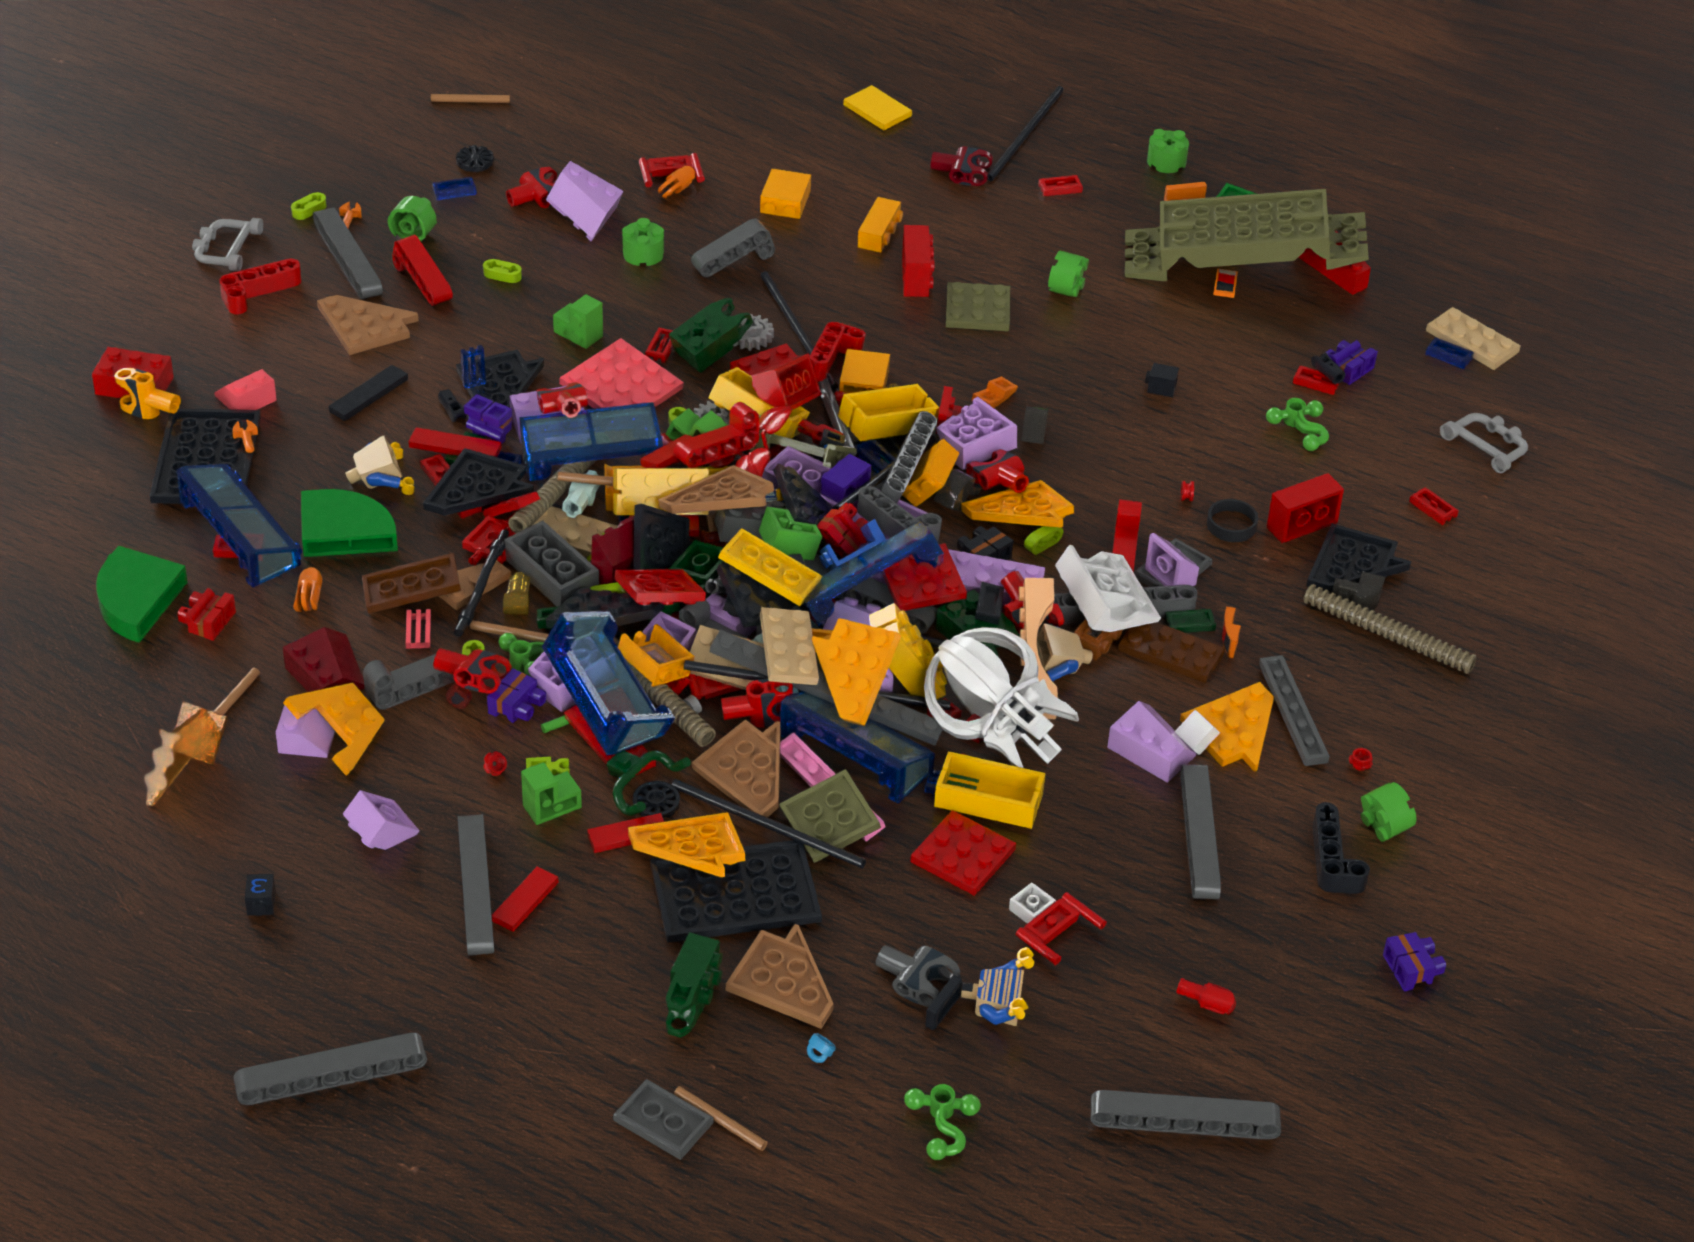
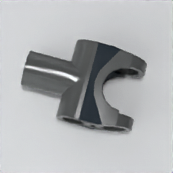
M884 945L876 959V966L897 975L892 986L898 995L925 1007H929L939 994V991L932 986L930 981H949L953 975L959 977L961 973L955 961L928 946H921L911 957L895 948Z

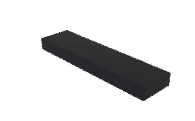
M391 365L329 405V412L346 421L407 381L408 373Z

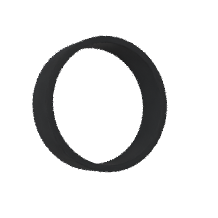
M1224 499L1215 502L1209 508L1207 528L1215 537L1228 542H1242L1250 539L1256 532L1258 514L1250 504L1237 499ZM1222 511H1236L1249 517L1253 525L1243 530H1229L1217 525L1213 521L1212 516Z

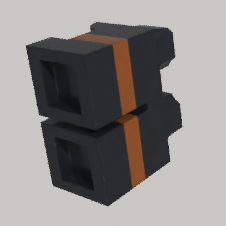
M980 526L974 530L971 540L966 536L960 537L957 540V549L960 552L1009 560L1012 558L1013 540L995 527L986 530Z

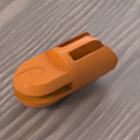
M690 166L677 169L667 176L666 182L658 188V193L660 194L669 188L662 195L665 199L673 193H680L695 178L694 169Z
M316 568L304 569L299 576L293 605L296 612H302V607L304 611H311L312 608L316 611L318 608L323 579L320 571Z

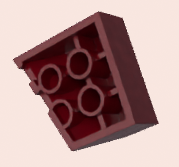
M634 515L621 521L617 528L609 527L605 529V534L601 536L595 534L592 536L591 564L599 570V585L616 583L617 581L614 579L615 570H633Z
M323 627L283 647L285 669L308 692L354 683L360 691L365 689L364 679L347 634Z

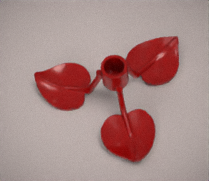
M790 406L774 407L760 416L759 430L762 431L761 437L764 448H757L749 452L748 455L740 452L707 464L712 468H723L734 460L735 455H739L741 458L736 462L735 466L762 478L763 471L771 461L770 457L772 456L769 452L766 434H774L780 430L789 418L793 408Z

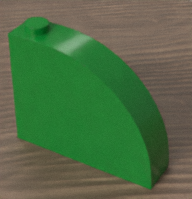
M321 489L301 491L304 557L398 551L394 519L389 511L376 500L348 490Z
M118 545L113 553L108 555L107 560L98 573L96 581L101 615L108 626L119 635L140 643L188 583L185 565Z

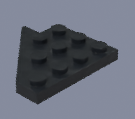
M517 349L456 364V371L471 398L477 394L492 400L493 403L497 402L510 408L509 396L526 392L544 367V359L539 358L525 362Z
M464 448L425 499L423 509L445 516L534 492V485L521 481L526 474V466Z
M777 464L773 469L786 508L795 522L818 525L830 510L833 509L820 493L813 489L795 469L781 464Z
M644 504L635 505L633 570L669 569L693 543L689 541L690 518Z
M1332 523L1307 579L1306 586L1309 587L1314 584L1316 588H1323V591L1333 592L1408 571L1412 561L1394 556L1398 546L1397 541Z
M801 554L788 555L806 566ZM728 563L719 564L716 569L744 628L761 625L760 611L762 607L792 610L795 604Z
M582 587L577 589L576 592L545 619L546 627L558 629V639L563 640L651 619L659 614L665 606L660 602L640 605L628 593H612L610 590L596 591L588 587Z

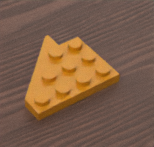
M1039 480L1029 483L1026 490L1022 493H1016L1008 489L961 503V510L972 520L1061 528L1063 527V518L1074 514V505L1045 482Z
M838 618L829 640L815 636L812 637L814 648L840 718L844 721L865 726L900 641L901 635L899 633Z
M1258 682L1181 714L1180 721L1183 723L1194 710L1198 711L1220 732L1206 748L1213 758L1222 767L1243 759L1255 772L1258 770L1274 696L1261 682Z
M728 812L628 827L629 838L634 850L715 876L725 877L723 864L732 865L745 861V851Z

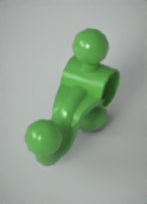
M1291 398L1287 401L1285 410L1272 407L1266 412V420L1269 423L1278 424L1283 419L1288 426L1296 427L1298 431L1308 434L1302 441L1303 447L1308 451L1317 450L1320 445L1325 444L1329 439V433L1324 426L1307 421L1304 418V415L1307 414L1311 417H1318L1323 413V405L1317 400L1310 401L1306 406L1304 400Z
M511 633L501 635L498 642L502 650L510 651L512 669L524 672V674L530 677L532 676L528 668L535 662L533 660L537 659L544 651L552 648L543 642L529 643L524 640H517L516 636Z
M939 1084L931 1090L930 1095H925L920 1089L912 1088L904 1096L905 1105L909 1109L919 1110L923 1106H929L930 1113L935 1118L936 1126L940 1132L955 1140V1143L952 1145H947L940 1138H934L929 1141L926 1150L931 1159L942 1160L946 1156L957 1155L964 1149L966 1144L965 1135L956 1126L947 1122L946 1119L953 1115L954 1109H960L967 1116H973L978 1113L981 1104L976 1095L966 1094L962 1098H955V1091L952 1087L946 1084Z

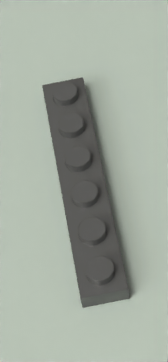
M1283 655L1260 658V669L1274 696V700L1304 766L1328 763L1329 754Z

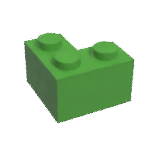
M585 294L573 304L569 303L553 315L554 332L587 349L603 337L602 302Z
M688 408L671 422L666 435L673 441L685 434L694 437L727 426V424L712 410L700 419L697 414Z
M766 507L759 528L763 541L786 555L801 554L803 560L814 561L822 539L817 525L795 522L787 509Z
M544 762L521 771L523 807L536 825L582 808L581 789L568 771L553 775Z

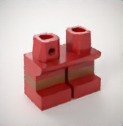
M845 503L838 510L831 509L817 525L824 541L830 544L840 559L857 551L861 544L867 542L860 528L868 522L864 518H859L856 522L852 520L858 511L851 503Z
M207 588L203 594L194 591L189 598V606L192 608L182 606L178 610L177 615L179 622L188 625L189 633L214 641L224 628V625L226 626L236 613L234 595L225 592L223 596H218L210 588Z

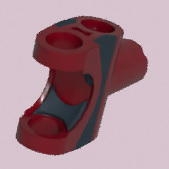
M962 146L957 150L956 155L933 152L930 168L932 170L950 172L949 178L954 183L981 186L987 181L988 173L984 169L992 165L993 156L986 150ZM984 156L988 158L989 162L984 163L979 157ZM981 174L984 178L982 180H978L974 178L973 175Z

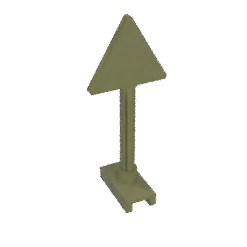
M759 430V441L755 447L749 449L750 452L757 448H764L761 430ZM766 434L768 448L773 443L820 456L824 459L823 466L833 468L839 460L845 458L850 452L856 453L857 450L856 448L828 444L826 448H822L776 434Z

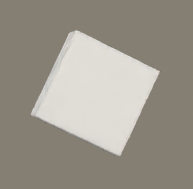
M1196 710L1175 731L1199 755L1220 733Z
M1030 883L1010 899L1009 910L1028 924L1054 904L1056 900L1035 884Z

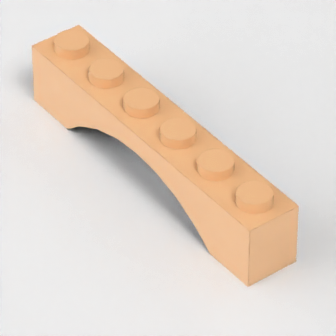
M1025 578L1023 587H1019V601H1023V608H1020L1019 621L1024 622V630H1020V638L1024 639L1035 653L1039 667V682L1044 679L1047 688L1058 698L1057 686L1042 667L1036 643L1038 630L1053 608L1054 578ZM1021 658V666H1025V662ZM1042 714L1047 719H1056L1055 715Z

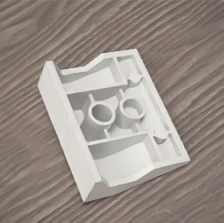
M1069 545L1055 566L1060 573V577L1064 580L1070 594L1077 602L1079 610L1084 614L1088 625L1093 630L1113 632L1159 622L1161 619L1123 555L1101 551L1089 559L1080 558L1073 545Z

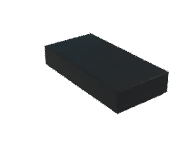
M981 582L975 619L998 625L1004 587Z
M953 975L927 1008L925 1027L931 1030L936 1029L961 997L962 978Z

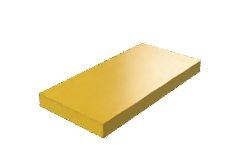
M742 528L720 551L718 556L719 559L798 606H801L823 577Z

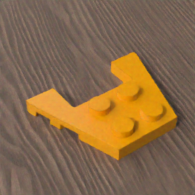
M354 683L289 696L283 702L297 720L313 709H317L348 746L335 754L332 760L346 776L353 770L385 720Z

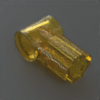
M516 572L513 576H510L508 591L504 593L503 599L504 614L528 615L530 577H527L524 573Z

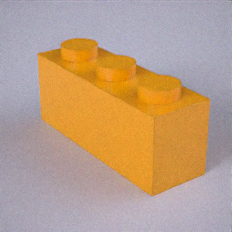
M877 197L858 230V248L881 253L884 246H888L891 234L895 233L897 223H900L903 217V211L900 210L901 202Z

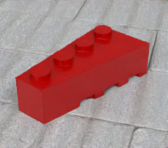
M1306 248L1298 257L1352 295L1368 287L1371 267L1365 261L1327 270L1326 259L1316 254L1311 248Z

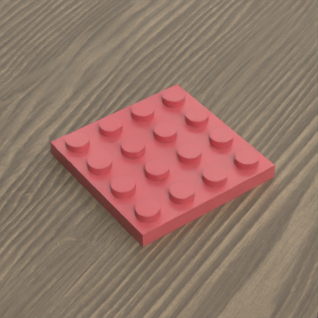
M622 338L561 376L559 383L562 386H568L569 383L574 382L581 384L586 390L588 405L621 429H624L682 390L684 385L683 381Z

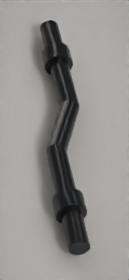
M501 530L497 540H494L490 546V553L482 567L473 594L466 608L461 610L458 616L459 622L454 629L456 636H462L466 627L471 624L474 618V611L482 597L491 570L498 556H501L505 550V539L509 537L507 530Z

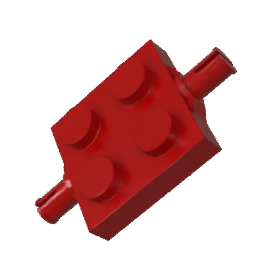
M515 512L507 520L496 519L488 515L462 541V548L474 553L468 558L471 565L475 566L482 558L488 557L490 546L494 540H497L501 530H507L509 537L516 534L510 529L508 524L509 519ZM505 550L497 558V561L501 564L506 560Z

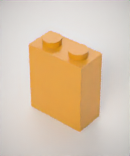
M771 169L761 194L760 213L800 219L811 192V175Z
M847 349L839 391L856 393L886 388L890 354Z
M942 439L923 453L902 496L915 507L932 496L945 485L959 452L946 440Z

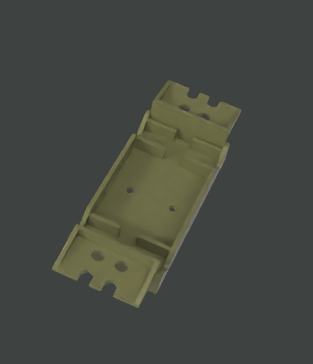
M1326 189L1160 201V226L1157 228L1125 230V245H1133V248L1125 249V258H1133L1131 261H1125V277L1167 281V270L1180 257L1186 258L1188 262L1197 268L1295 261L1306 248H1311L1316 254L1326 259L1327 270L1369 260L1368 244H1359L1358 241H1367V232H1359L1357 230L1366 228L1365 212L1328 214ZM1150 256L1156 257L1154 259H1149Z

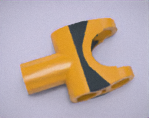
M124 368L115 373L116 383L130 393V395H125L120 399V407L123 411L143 419L156 418L159 416L160 410L172 414L178 411L181 403L180 396L156 389L154 377L151 373L133 368Z

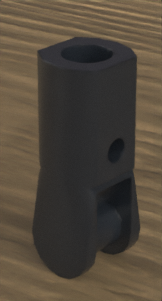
M1327 353L1311 358L1312 366L1323 373L1334 385L1343 382L1345 372L1331 360Z
M450 389L439 392L438 399L453 423L456 422V419L467 418V414L464 413V407L458 402Z

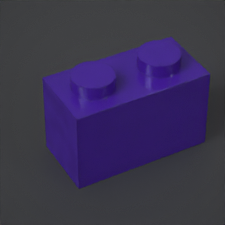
M848 454L822 475L820 480L821 494L837 503L871 479V464Z

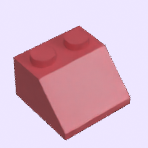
M263 369L236 380L214 393L215 397L230 410H258L277 401L274 379Z

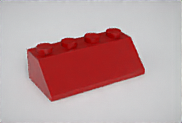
M809 353L785 359L752 375V387L757 392L758 398L773 407L790 406L794 410L822 395Z

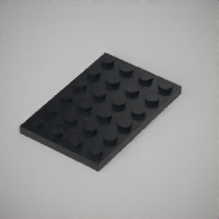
M179 408L175 414L169 413L150 492V502L161 504L243 505L254 451L247 453L242 438L233 439L232 431L237 421H239L240 428L246 430V420L253 422L257 429H259L260 410ZM252 435L251 438L255 448L257 435Z
M791 840L744 846L745 861L732 865L723 864L725 877L715 876L662 858H651L650 867L667 943L684 941L689 932L704 937H714L789 927L795 924L804 925L822 922V913L803 843Z

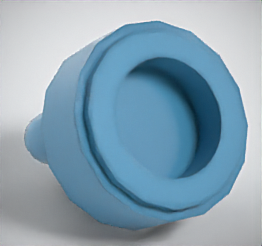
M814 1033L808 1041L807 1054L812 1061L823 1063L833 1054L836 1046L821 1034ZM815 1048L817 1051L822 1053V1055L817 1056L814 1053L813 1049Z

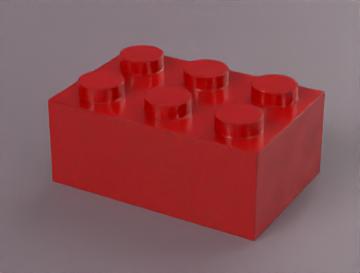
M904 225L902 247L903 296L929 297V289H933L932 274L935 269L933 234H929V225Z
M107 347L92 372L95 394L116 398L130 395L125 388L115 381V373L121 369L133 368L151 373L154 377L155 388L163 391L167 390L174 377L171 356L116 347Z
M1327 473L1272 493L1267 529L1281 543H1285L1331 526L1332 523L1337 524L1344 488Z

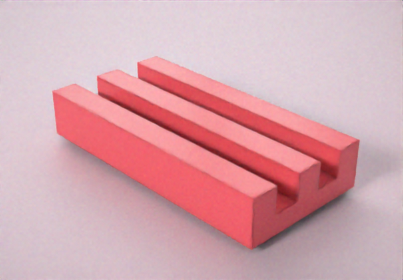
M426 609V613H421V610H416V613H412V610H407L406 649L430 648L431 609ZM412 620H416L415 643H411ZM421 620H426L424 643H421Z

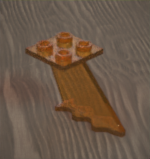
M183 701L175 729L172 732L159 729L163 743L161 747L153 750L151 755L156 766L144 778L148 787L146 805L153 806L191 758L211 765L214 764L228 719L227 716Z

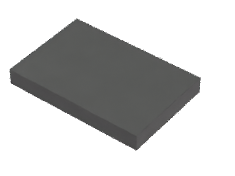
M1175 538L1170 542L1199 567L1198 576L1212 565V558ZM1146 562L1134 572L1138 581L1148 587L1164 586L1145 569Z
M646 1079L613 1114V1121L681 1160L711 1127L713 1117Z

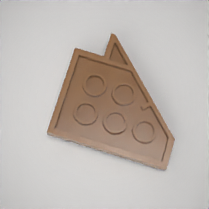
M340 295L317 300L318 309L349 355L410 338V333L406 325L419 321L417 312Z
M733 465L660 498L658 501L661 509L672 514L760 507L767 505L765 497L774 491L773 482Z
M744 720L691 762L692 769L739 806L765 817L770 816L779 808L780 722L776 721L762 733L747 720Z
M797 924L793 926L785 939L761 930L726 982L725 991L822 1029L833 1011L834 1003L801 929Z

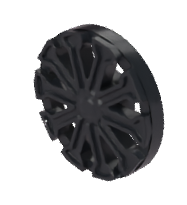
M471 145L469 148L464 147L460 149V152H457L456 163L458 167L465 171H484L493 165L494 155L487 147Z
M650 781L640 785L635 790L633 805L640 801L645 803L646 809L639 813L641 817L661 813L663 818H669L679 809L680 795L678 790L669 783Z

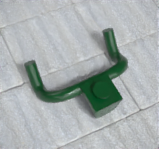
M621 749L606 763L609 775L619 777L613 787V799L617 808L628 816L636 815L646 809V805L642 801L629 806L623 798V788L652 760L661 762L667 769L674 772L689 767L691 760L685 757L675 762L667 754L658 750L648 751L641 757H637Z

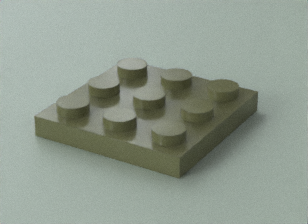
M948 282L946 304L947 328L1009 331L1010 286Z
M846 769L779 804L781 811L793 829L841 849L881 828L880 822ZM803 844L813 863L829 856L824 852Z

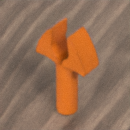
M350 202L343 204L339 208V216H344L343 222L347 228H349L353 217L362 218L361 207L358 203L351 210Z
M246 420L247 428L244 430L240 428L239 421H237L232 431L233 439L242 438L245 451L252 453L254 445L251 436L258 435L257 426L253 422Z

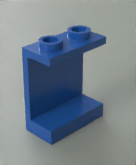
M874 519L860 528L868 545L841 560H838L830 544L822 548L819 559L824 568H829L830 571H833L884 542L886 538L876 520Z

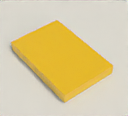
M872 85L845 98L843 103L844 106L882 130H886L912 116L911 109Z

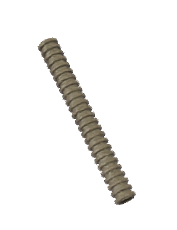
M596 432L537 491L540 500L520 508L509 519L510 529L514 533H518L532 526L569 489L572 483L557 481L558 472L583 474L610 447L609 437L603 432Z
M1314 584L1310 585L1306 590L1304 603H1311V606H1317L1320 610L1324 609V612L1327 613L1330 611V614L1333 616L1337 614L1338 618L1343 617L1345 621L1350 620L1352 624L1357 623L1358 627L1363 626V629H1370L1372 633L1376 631L1379 636L1383 634L1384 638L1387 639L1389 637L1393 642L1396 640L1397 644L1403 643V646L1406 648L1410 646L1411 650L1417 649L1418 653L1423 652L1425 656L1430 655L1432 659L1437 658L1438 662L1444 661L1445 665L1450 664L1452 668L1457 667V670H1464L1466 674L1472 671L1477 658L1475 654L1469 655L1468 651L1463 652L1461 648L1456 649L1454 645L1449 646L1448 642L1442 643L1441 639L1436 640L1434 636L1429 637L1427 633L1423 635L1420 630L1416 632L1413 627L1409 628L1406 624L1403 626L1399 621L1396 623L1395 619L1389 620V617L1386 615L1382 617L1381 613L1375 614L1374 610L1369 611V608H1362V605H1356L1353 601L1349 602L1346 598L1343 600L1340 595L1336 597L1335 593L1329 594L1328 590L1323 591V588H1316Z
M608 629L588 633L589 636L615 654L618 669L664 711L670 719L678 724L685 733L697 742L699 746H707L713 741L716 734L715 730L692 710L686 702L678 697L666 684L652 687V683L624 659L622 655H616L619 640Z

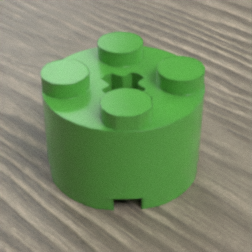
M1154 130L1153 135L1149 139L1148 165L1151 167L1152 164L1156 167L1157 171L1163 173L1178 172L1179 168H1185L1189 141L1185 137V132L1181 130Z
M417 196L404 197L388 217L390 231L395 237L398 235L402 239L415 234L422 241L437 223L436 214L431 207V202L427 198Z
M640 218L637 222L622 229L624 259L630 264L640 266V263H646V266H650L660 262L664 254V229L650 222L647 218Z
M1059 250L1055 257L1058 263L1055 266L1052 265L1049 276V291L1077 297L1079 290H1083L1085 284L1083 273L1088 268L1089 259Z
M1395 782L1385 784L1361 797L1363 812L1360 814L1361 819L1366 826L1371 825L1375 829L1376 836L1381 842L1410 829L1416 824L1417 820L1414 807L1410 809L1407 801L1410 800L1408 794Z

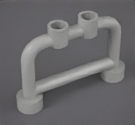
M252 218L251 221L220 219L214 221L209 227H201V239H194L192 245L196 260L205 264L229 266L230 271H240L243 260L242 256L237 255L249 232L254 235L262 234L263 220L261 218ZM219 228L241 229L226 257L203 254L208 252L209 243L211 240H215L216 231Z
M1471 413L1455 423L1448 421L1440 427V434L1445 440L1450 441L1459 435L1493 456L1491 465L1497 473H1504L1510 469L1511 462L1528 451V444L1521 437V430L1516 426L1510 429L1504 427V420L1500 416L1490 418L1481 413ZM1472 422H1481L1486 425L1489 432L1501 434L1507 443H1515L1519 448L1506 455L1463 427Z

